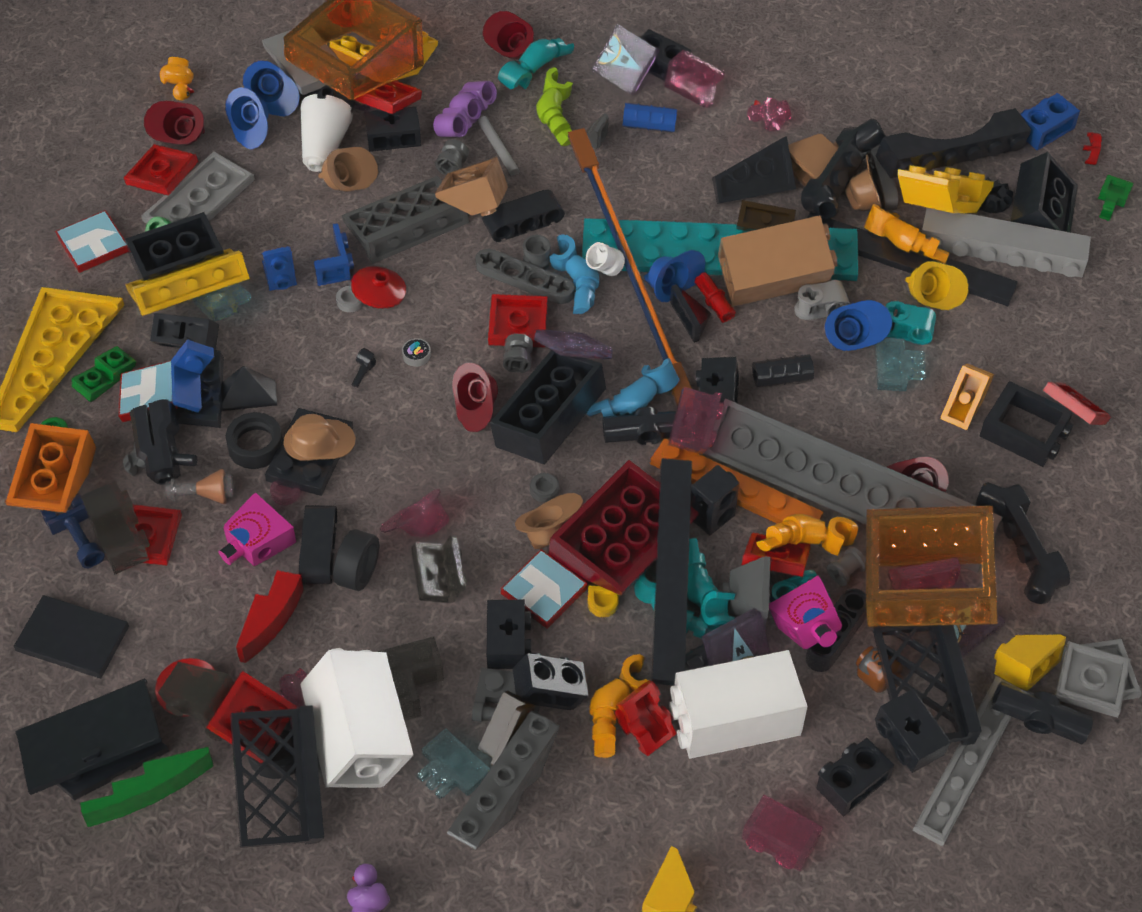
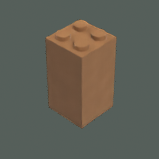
M820 215L721 238L718 257L731 306L795 293L803 285L824 283L831 280L832 275H834V269L837 266V257L835 251L829 249V228L827 224L822 223Z

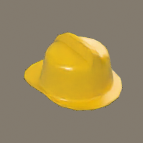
M927 261L916 268L910 277L905 278V282L909 283V291L913 298L928 307L950 310L961 305L968 294L966 276L960 269L954 266Z

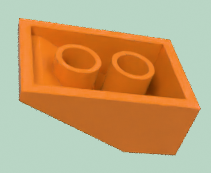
M30 423L5 502L6 505L66 513L89 474L97 448L89 431Z

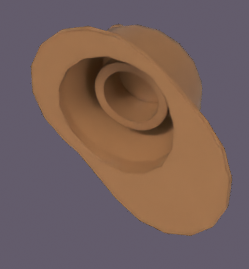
M362 147L336 149L331 151L324 161L322 172L318 177L324 179L325 183L334 190H360L368 188L377 178L378 165L374 156Z
M866 155L868 168L850 180L846 188V195L853 209L867 211L871 210L873 204L878 205L882 209L873 182L869 157Z
M307 414L297 419L284 437V447L292 458L300 461L336 459L344 457L351 452L355 446L356 437L353 430L339 420L324 419L317 414Z
M576 493L557 496L538 508L521 515L516 520L515 527L517 530L527 533L534 549L549 546L550 537L583 505V499L581 495Z

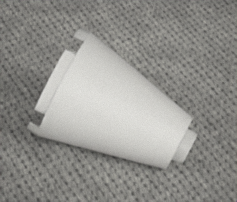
M313 94L305 97L300 107L302 159L309 170L321 172L322 165L331 151L338 149L353 119V113H351L350 105L342 99L326 95L325 99H318V94Z

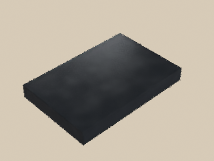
M43 595L14 644V648L17 652L101 679L125 636L129 625L127 621Z

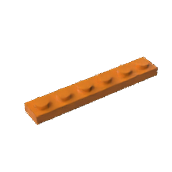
M664 438L651 457L650 465L659 469L662 458L692 461L691 484H694L715 466L719 465L726 472H731L740 483L737 505L776 524L781 523L784 518L795 514H805L819 520L823 517V511Z

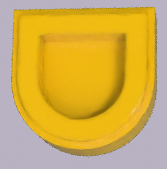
M589 585L588 608L590 612L598 617L613 615L618 609L619 594L601 586Z

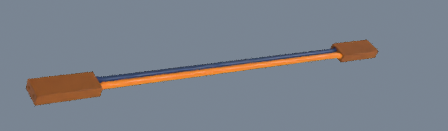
M581 128L568 132V139L582 173L586 172L588 174L616 246L625 257V268L662 359L670 358L678 375L679 382L671 389L678 409L682 411L694 408L693 390L681 362L675 361L597 171L599 169V162L586 130Z

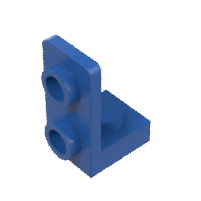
M338 223L332 225L339 256L314 261L318 286L351 280L350 269H354L351 252L346 253L345 249L349 248L346 232H340Z
M290 246L264 251L262 265L269 290H285L290 286L297 285Z
M186 340L172 358L173 405L194 412L200 411L202 408L200 374L214 358V348Z

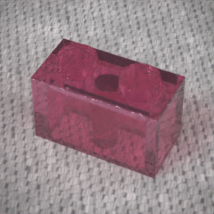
M763 795L744 825L742 839L746 841V844L752 850L760 853L765 851L775 857L776 862L786 869L795 868L801 872L820 839L823 827L772 798Z

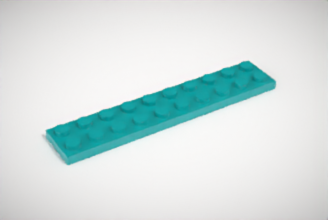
M584 218L582 257L586 259L590 246L597 242L618 249L606 219ZM618 220L639 272H649L652 264L660 257H676L686 251L695 250L699 251L705 258V273L708 275H723L718 257L721 238L749 232L736 229L737 224ZM829 228V249L834 250L837 257V266L834 269V275H832L831 280L857 281V229ZM625 265L621 271H627Z

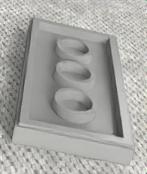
M309 24L262 40L265 50L282 71L294 81L302 95L321 89L325 85H332L350 78L349 71Z
M213 152L193 169L169 196L164 195L141 215L142 221L148 223L151 218L160 216L169 219L173 223L202 212L205 213L208 221H210L255 180L254 174Z

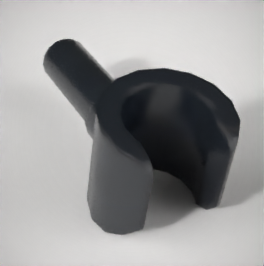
M366 348L361 349L356 357V362L361 364L351 385L357 388L365 373L376 365L374 353Z

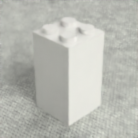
M341 648L328 650L300 684L305 706L313 705L317 755L325 787H384L414 755L386 652H372L371 650L346 651Z
M789 650L677 672L675 685L670 687L672 701L669 702V710L673 721L678 720L680 729L677 730L679 746L681 749L686 748L689 759L801 736L808 706Z

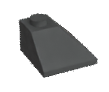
M765 556L730 570L729 582H723L722 591L736 593L734 600H729L728 613L735 617L737 622L756 641L760 642L764 640L769 612L770 557Z

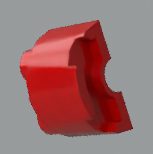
M651 680L642 684L617 703L618 709L614 712L625 735L627 736L632 733L640 745V751L647 756L677 734L671 723L673 721L671 713L665 706H659L658 704L661 701L659 698L661 693L656 684Z

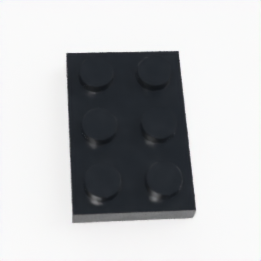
M298 408L286 433L297 419L307 414H317L324 419L339 420L347 424L352 430L353 422ZM283 437L280 448L276 451L265 473V478L270 483L322 496L340 458L310 461L297 460L286 452Z

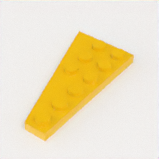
M41 287L0 387V430L18 432L124 307L123 298Z

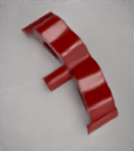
M1088 132L1087 137H1089L1091 146L1084 145L1083 150L1091 151L1088 160L1086 159L1085 164L1096 165L1101 151L1102 136L1100 133Z

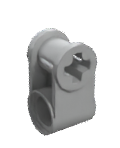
M831 280L824 283L806 284L800 287L798 291L799 301L795 304L794 312L800 319L813 320L828 317L833 310L851 303L843 283L839 280Z

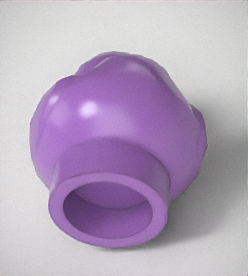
M370 864L359 865L352 877V880L358 885L351 888L347 893V900L352 907V912H380L390 901L385 886L381 883H375L377 871Z

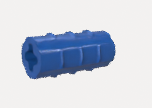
M625 103L623 126L647 129L648 131L675 132L677 109L666 108L665 106L657 107L640 105L639 103Z

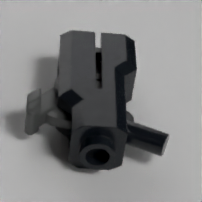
M161 399L148 403L149 410L147 405H142L130 411L135 448L130 455L127 454L125 456L123 466L132 476L137 473L138 467L146 468V474L156 484L165 485L181 476L179 465L195 467L198 459L193 454L179 453L174 437L180 429L177 409L168 399Z

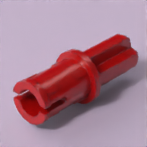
M703 272L697 276L695 283L705 296L706 305L711 306L721 323L733 319L736 311L727 301L724 290L718 289L707 273Z

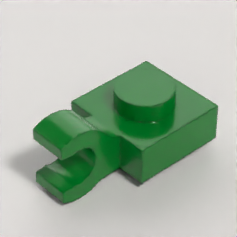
M1107 175L1098 199L1105 201L1099 218L1110 221L1116 205L1124 208L1134 183Z

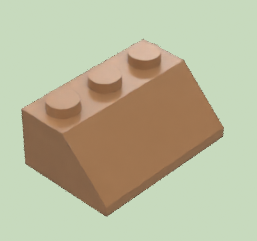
M498 157L447 173L436 190L435 195L437 199L472 216L479 213L481 216H487L497 211L496 208L504 197L508 184Z

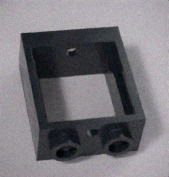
M1009 381L985 418L979 436L1044 467L1048 459L1054 460L1061 448V444L1058 443L1061 438L1064 440L1068 438L1074 425L1069 422L1073 412ZM1012 405L1056 425L1046 443L1002 423Z

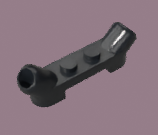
M871 118L858 127H847L841 131L835 140L839 148L818 179H810L801 193V203L806 211L815 212L823 220L831 219L838 214L840 208L837 202L838 198L868 152L880 145L882 138L886 136L876 119Z
M989 482L984 483L977 497L976 506L1003 517V530L1006 537L1014 541L1020 562L1026 563L1031 572L1024 594L1033 603H1048L1055 589L1068 586L1070 583V574L1059 551L1047 554L1026 517L1031 502L1019 484L1002 488Z

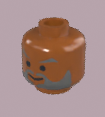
M869 646L856 661L858 666L857 676L873 691L881 693L887 688L877 647ZM895 660L891 665L892 673L903 680L904 677L901 675L903 665Z

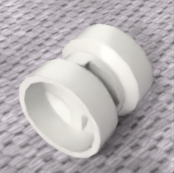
M597 242L588 249L586 263L591 269L601 271L608 276H615L623 269L625 257L620 250Z

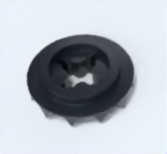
M997 179L994 181L993 188L990 191L992 195L986 197L979 210L987 213H1000L1007 210L1013 201V191L1009 190L1007 183L1001 184L1000 180Z

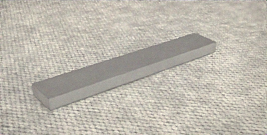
M997 676L977 710L982 732L975 744L962 745L960 741L913 828V831L941 846L947 840L1012 718L1009 715L991 709V700L998 684L1001 681L1011 684Z

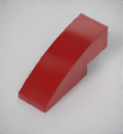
M277 570L268 596L255 594L236 646L240 662L246 663L261 652L288 622L304 591L301 575Z

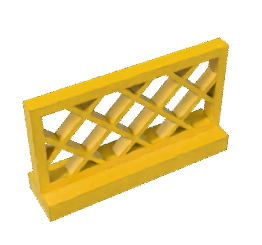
M229 248L223 250L224 254L145 281L139 279L127 283L125 286L130 296L137 303L140 314L144 316L250 279L242 252L239 250L234 252Z

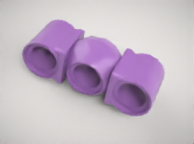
M491 81L465 83L459 94L451 100L449 108H444L443 113L435 117L433 127L437 136H465L472 124L479 119L482 110H486L488 105L496 100L497 90L495 85Z

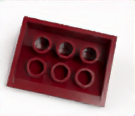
M628 460L550 537L548 554L577 576L622 596L656 560L660 483ZM690 506L691 524L699 516V512Z

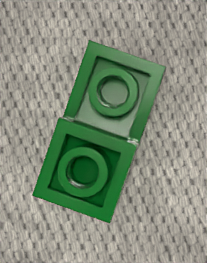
M116 346L95 357L94 367L73 377L72 387L89 402H92L121 380V373L131 371L136 366V360Z

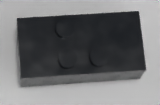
M552 348L491 420L490 425L495 446L545 465L586 415L590 407L606 390L602 363Z

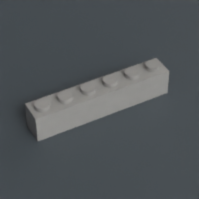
M926 208L921 233L926 234L925 238L930 239L933 237L940 240L938 248L954 253L957 256H970L981 258L984 261L1007 263L1014 267L1023 266L1041 272L1049 271L1064 274L1067 277L1076 276L1081 278L1088 262L1091 236L968 213H950L932 208Z

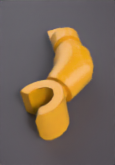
M876 204L872 205L864 228L878 236L887 237L896 247L908 253L910 250L916 253L920 250L924 252V256L943 264L946 263L950 252L938 248L940 240L933 237L930 239L925 238L926 234L919 232V228L900 220V216L897 213L887 212Z
M795 514L784 518L781 523L768 527L766 539L758 541L756 544L760 550L767 552L787 543L818 545L821 543L825 550L838 556L842 545L850 546L854 543L858 533V526L854 521L845 517H834L830 519L826 527L824 521L805 514Z
M637 654L628 657L623 662L619 679L616 678L596 690L591 698L589 712L593 716L592 739L594 740V756L608 758L615 755L616 726L614 725L616 723V716L614 712L618 709L616 704L648 681L647 679L638 681L631 676V673H639L645 662L643 655Z

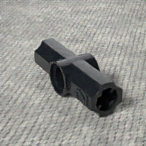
M643 407L637 409L631 415L606 416L602 419L604 441L609 443L637 440L640 445H646V442L657 444L662 438L692 436V414L690 410L658 412L653 407Z
M1001 681L991 700V709L1024 721V726L1028 730L1039 734L1054 733L1081 745L1086 742L1093 726L1091 716L1059 704V699L1047 692L1037 691L1031 693Z

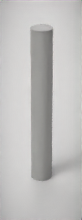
M486 116L480 117L478 124L511 176L519 174L518 166Z

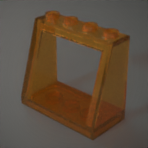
M327 0L283 37L284 56L288 62L350 100H354L424 65L422 19L388 0ZM351 32L376 45L352 66L320 48L330 43V41H334Z
M993 506L867 509L866 610L868 627L998 624ZM982 564L983 588L879 590V566Z

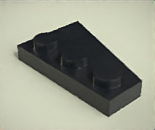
M787 136L712 177L716 203L720 204L796 189Z
M214 350V358L200 374L202 408L199 412H194L177 406L179 424L221 428L224 357L220 350Z
M161 741L59 783L57 786L75 801L110 783L111 779L129 770L133 771L143 766L142 763L156 756L160 757L170 751Z

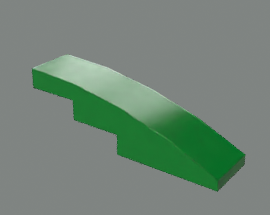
M209 747L144 762V775L112 782L113 795L81 802V812L87 827L124 817L152 805L185 787L214 766Z

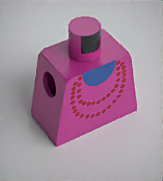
M254 493L225 523L223 528L228 544L219 550V555L228 565H231L243 556L253 566H256L296 543L294 527L257 493Z
M819 575L769 604V611L778 629L803 649H808L817 643L822 647L831 646L836 641V632L842 628L835 607Z

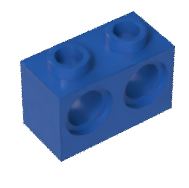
M1059 93L1050 98H1044L1038 105L1031 109H1026L1020 114L1032 130L1026 142L1038 151L1073 130L1076 126L1080 110Z

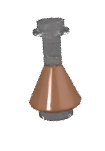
M220 469L196 483L176 484L175 478H172L171 481L165 483L166 498L176 502L177 496L198 494L218 503L226 504L227 498H234L233 474H226L224 469Z

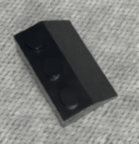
M1049 152L1020 164L1011 222L1071 233L1078 185Z
M204 212L125 238L131 263L138 278L142 281L224 254L223 248Z

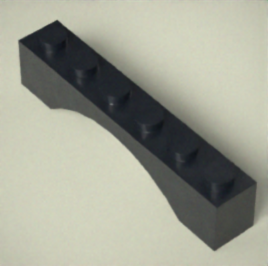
M1014 108L994 113L990 121L983 128L973 134L959 138L932 139L907 132L885 136L882 138L875 156L891 179L898 177V169L909 170L910 165L924 167L926 171H930L935 168L953 166L966 161H975L988 156L1018 151L1025 146L1032 130L1017 109Z

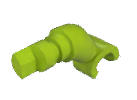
M553 67L546 72L543 95L536 104V111L540 121L543 124H547L560 145L564 147L571 144L568 139V132L572 130L562 114L561 104L562 101L571 95L573 83L568 81L565 84L557 83L558 69Z

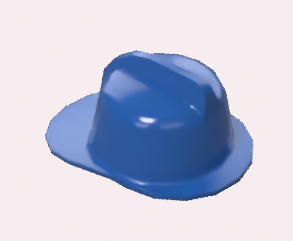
M258 61L246 69L243 76L244 88H249L264 100L269 114L285 117L296 110L300 100L298 87L278 66L269 61Z
M240 87L234 89L228 95L225 111L235 138L247 149L258 148L265 141L268 134L269 126L267 119L269 110L267 104L249 88Z
M695 250L686 251L676 257L663 256L652 264L650 271L644 276V280L654 289L655 296L660 302H669L671 286L677 284L685 291L696 285L695 278L705 271L706 261L704 256Z
M873 300L860 301L833 310L826 319L825 334L835 348L843 351H853L883 341L890 333L892 318L888 309L881 303Z

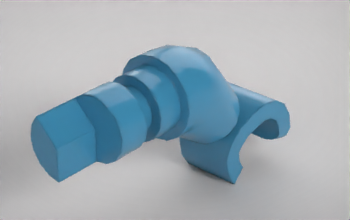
M561 234L557 237V243L560 252L564 254L557 255L553 253L549 256L551 267L558 271H566L573 279L574 286L576 287L573 314H584L594 305V293L599 287V273L587 265L586 259L577 255L573 238Z
M670 358L663 360L662 365L652 370L649 365H644L641 371L642 377L628 387L621 389V393L615 395L614 400L607 398L594 403L588 410L587 415L590 417L602 412L603 417L616 416L618 413L620 415L627 413L631 415L637 409L646 407L656 394H662L673 389L678 384L679 378Z

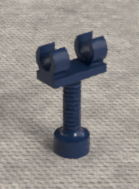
M77 493L71 503L73 509L56 516L54 511L42 510L40 512L52 535L65 529L69 530L79 547L77 558L82 567L88 569L101 563L105 555L97 543L89 542L79 525V522L90 518L91 515L83 498Z

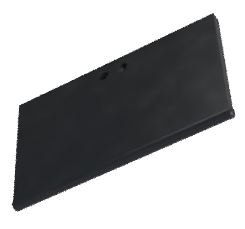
M144 678L16 730L15 734L18 739L29 794H35L161 742L162 738L149 694L147 680Z

